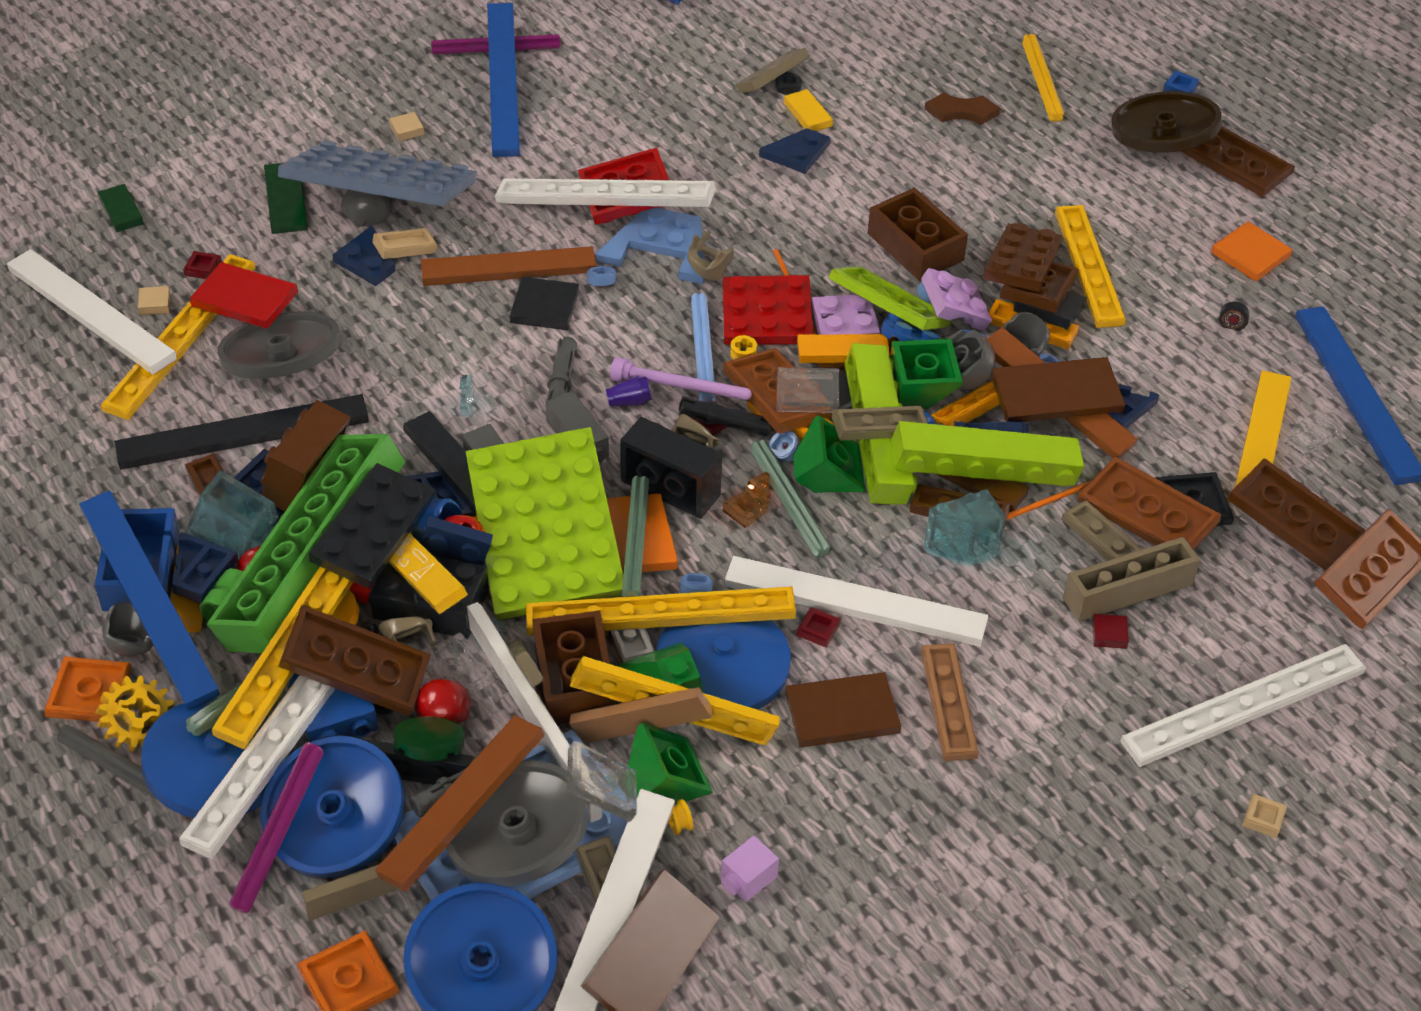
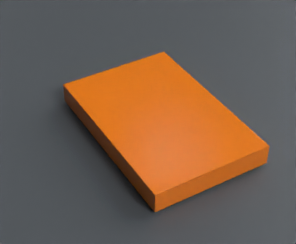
M648 494L642 572L677 569L678 560L661 494ZM631 496L607 498L623 574Z

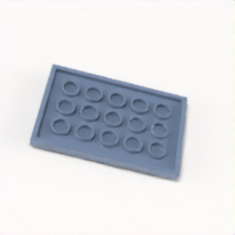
M320 141L318 145L310 147L305 152H300L296 157L289 158L288 161L278 166V177L436 206L445 205L474 184L477 177V171L468 170V166L462 164H453L451 167L442 165L441 161L428 159L423 162L415 160V157L411 155L394 157L389 156V152L383 150L366 152L360 146L338 147L336 146L337 143L332 141Z

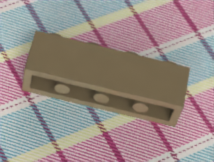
M1184 537L1068 573L1063 600L1077 621H1084L1093 618L1094 614H1105L1193 585L1200 559Z

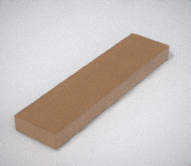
M955 643L922 645L921 656L943 761L978 759L979 752Z
M697 687L573 713L570 716L569 724L583 743H591L635 734L637 726L641 723L657 728H665L712 718L713 708L700 688Z

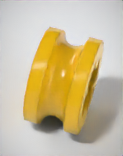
M737 336L731 341L730 355L733 360L757 353V342L750 336Z
M683 799L677 801V805L674 806L668 821L674 835H679L682 829L687 831L693 830L692 815L687 803Z

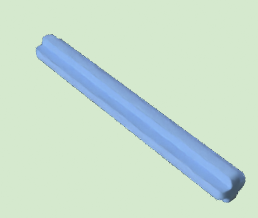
M694 293L691 296L697 379L714 382L707 296L704 293ZM698 391L699 401H715L716 394Z

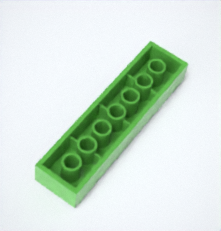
M388 434L338 435L208 621V627L227 652L263 653L320 567L309 561L310 552L376 463L399 473L406 461Z

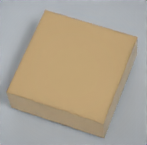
M415 112L389 118L390 127L398 141L424 135V127Z
M169 286L139 288V315L169 313Z
M1253 793L1242 826L1277 839L1287 805Z

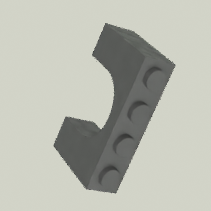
M573 390L545 401L546 421L556 434L591 427L599 463L609 457V437ZM491 424L462 434L463 449L465 451L505 444Z

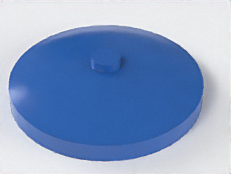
M772 620L666 627L657 643L656 651L683 642L692 655L700 674L705 694L757 710L776 698L785 686L790 671L791 657L787 639Z
M212 698L187 710L184 703L170 709L150 727L142 745L141 769L150 792L169 809L191 818H195L244 751V749L214 737L212 728L199 736H194L186 729V719L218 698ZM268 716L265 717L264 721L262 722V724L260 725V727L258 728V730L256 731V733L254 734V736L252 737V739L255 737V735L257 734V732L260 730V728L263 726V724H264V723L266 722V720L269 718ZM266 786L245 814L261 806Z
M332 736L310 742L321 747L323 755L276 854L291 869L315 878L346 876L371 864L388 848L395 838L405 809V792L401 777L386 754L365 740L349 736ZM302 747L295 750L278 766L274 775L267 783L260 810L262 831L268 822Z
M493 883L461 885L434 898L414 920L404 947L406 982L414 1001L422 1011H537L552 988L557 967L555 936L549 921L541 909L522 893Z

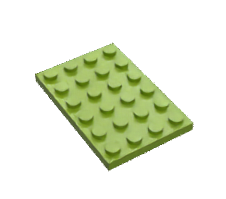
M591 427L466 451L477 518L485 532L493 534L485 563L496 621L526 615V603L622 596L623 571Z

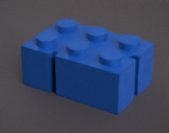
M121 509L170 599L177 546H179L178 539L180 534L175 509ZM101 548L95 589L102 611H109L112 605L123 602L130 603Z

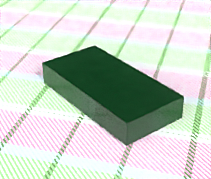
M125 184L98 191L99 200L116 232L144 224L143 218Z

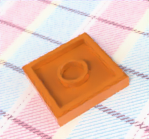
M1247 221L1214 244L1211 253L1252 280L1257 281L1291 257L1293 249Z
M64 656L44 709L45 716L98 722L100 718L104 717L96 714L98 706L103 704L100 701L104 692L110 693L109 687L114 681L121 686L125 676L130 678L133 669L131 662ZM123 696L120 697L116 702L118 703L119 700H122Z
M366 930L297 963V968L320 1011H365L399 994L397 984Z

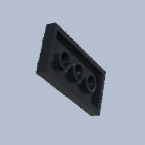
M376 463L312 549L309 561L370 589L434 499L435 489Z

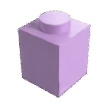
M753 835L722 860V885L731 895L738 894L747 902L778 877L779 858Z

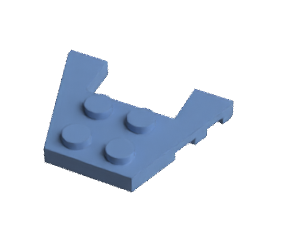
M661 208L640 212L597 251L596 262L621 267L628 249L634 248L684 259L678 271V279L703 284L704 278L694 271L687 256L693 236L696 234L700 239L702 237L701 217ZM697 252L698 256L703 259V252Z

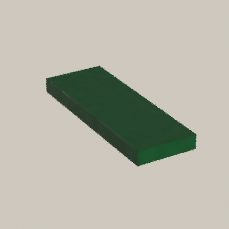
M283 163L264 165L272 234L308 230L302 182L278 177V166Z

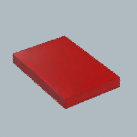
M221 262L189 299L193 307L268 329L298 293V288L295 283Z

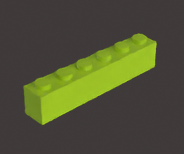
M851 344L845 361V369L853 409L902 407V404L898 403L897 399L898 383L893 379L894 363L893 359L889 358L887 346ZM891 438L859 440L870 503L907 504L911 493L916 491L917 477L912 472L894 469L890 444Z
M898 421L890 441L894 469L898 471L1073 486L1076 484L1084 468L1078 438Z

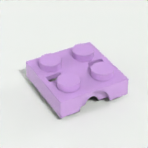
M928 268L921 277L937 317L949 321L964 317V323L970 324L972 328L982 331L991 323L992 319L987 311V306L981 298L978 286L968 278L962 279L952 276L946 271L940 272Z
M857 294L812 297L811 310L817 335L880 334L872 302Z

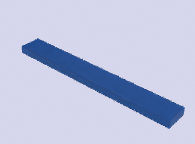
M487 3L492 157L520 156L513 3Z
M1322 306L1297 310L1296 320L1393 484L1396 486L1420 482V463L1326 308Z
M109 490L79 503L81 511L187 710L220 695L214 679L112 492Z

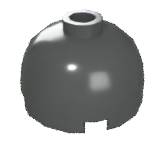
M964 330L956 332L948 339H952L963 381L962 386L957 390H975L985 384L991 377L992 368H995L996 363L994 350L991 344L976 330L968 333Z

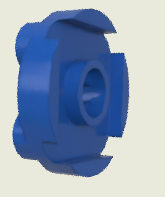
M889 313V316L885 318L880 329L881 333L889 340L891 335L897 337L899 341L940 339L937 334L932 332V329L921 330L892 313Z

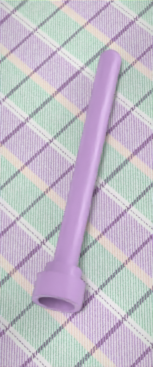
M619 357L613 360L610 370L611 380L621 383L638 375L639 378L646 376L648 382L742 400H748L752 395L748 388L635 367L634 363H630L629 359Z

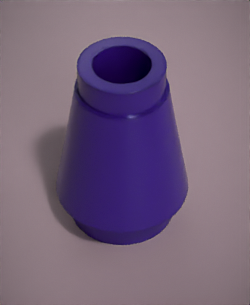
M637 375L606 389L610 407L645 405V401L652 400L646 376L639 378Z

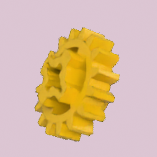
M139 675L135 683H132L131 679L125 676L121 686L114 681L109 687L110 693L104 692L100 701L103 704L98 706L96 714L104 717L100 718L97 726L108 728L104 738L107 740L114 736L117 739L116 748L121 747L123 743L128 744L129 752H133L138 744L142 748L147 732L142 733L143 728L152 726L159 717L173 707L174 700L164 699L168 691L167 688L159 691L155 689L157 680L153 679L147 685L144 684L143 675ZM130 694L129 699L116 702L120 697ZM132 709L137 710V715L141 718L135 717V712Z

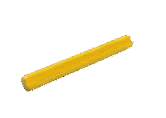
M1026 34L1023 36L1022 44L1049 120L1051 122H1060L1063 120L1064 111L1036 35Z

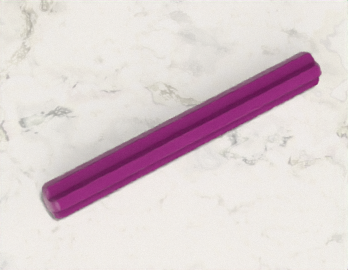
M558 34L515 36V51L560 48V36ZM488 38L433 40L431 42V51L434 55L489 52Z
M307 742L301 749L229 902L230 906L239 912L248 913L253 906L322 758L323 750L318 745Z

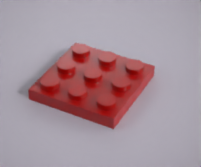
M657 147L578 170L580 179L669 180ZM588 205L595 225L609 223L629 215H637L640 212L656 207H664Z
M809 275L723 277L724 344H731L735 337L742 335L754 338L757 345L797 344L798 335H813Z

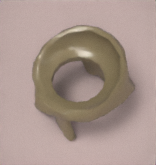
M710 231L705 232L701 239L695 234L687 254L691 267L706 280H720L727 266L733 260L734 248L731 247L725 252L723 250L717 252L704 245L711 234ZM697 252L709 255L713 258V261L710 263L698 256Z
M685 414L679 415L677 423L672 428V431L685 435L689 439L714 449L719 444V438L712 436L701 424Z
M420 617L395 618L383 621L379 625L383 636L395 641L424 630L430 647H434V642H437L433 634V622L430 619Z

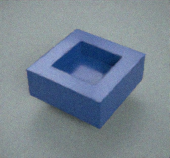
M1175 70L1164 84L1163 92L1179 91L1194 93L1198 87L1199 79Z

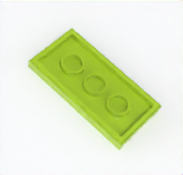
M861 266L834 268L830 272L828 279L921 330L944 328L951 325L952 320L949 321L937 317L932 304Z

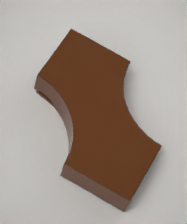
M944 92L925 102V110L941 122L952 119H965L982 125L1000 115V107L983 95L975 98H957Z

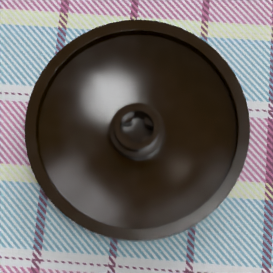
M1179 91L1149 93L1124 102L1114 111L1111 119L1112 134L1121 144L1140 151L1155 153L1184 151L1207 143L1219 133L1221 129V110L1212 100L1194 93Z

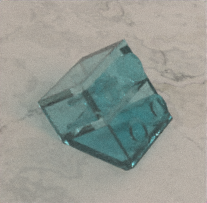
M220 470L201 493L185 533L236 551L237 558L239 559L244 552L257 546L278 517L274 502Z
M987 489L977 493H969L962 498L947 503H940L929 509L924 551L926 554L969 567L997 558L999 556L1006 515Z

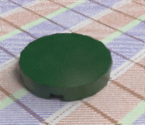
M410 718L398 723L393 730L394 748L397 751L399 749L405 750L404 755L415 760L440 761L446 759L448 753L453 752L455 753L454 756L457 755L464 747L465 735L463 728L457 723L444 718Z

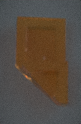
M764 472L748 480L746 490L724 501L722 511L744 528L750 526L767 513L771 496V489H769L768 485L769 473Z

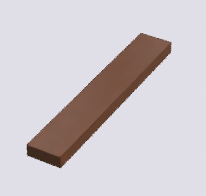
M593 246L421 259L423 286L520 279L522 276L533 278L584 274L590 268L596 267Z
M1003 327L986 339L993 347L996 362L1002 367L1046 363ZM1107 413L1065 417L1069 423L1111 458L1115 456L1118 458L1122 457L1138 441V438Z
M514 715L375 869L378 877L406 893L544 737L542 728Z

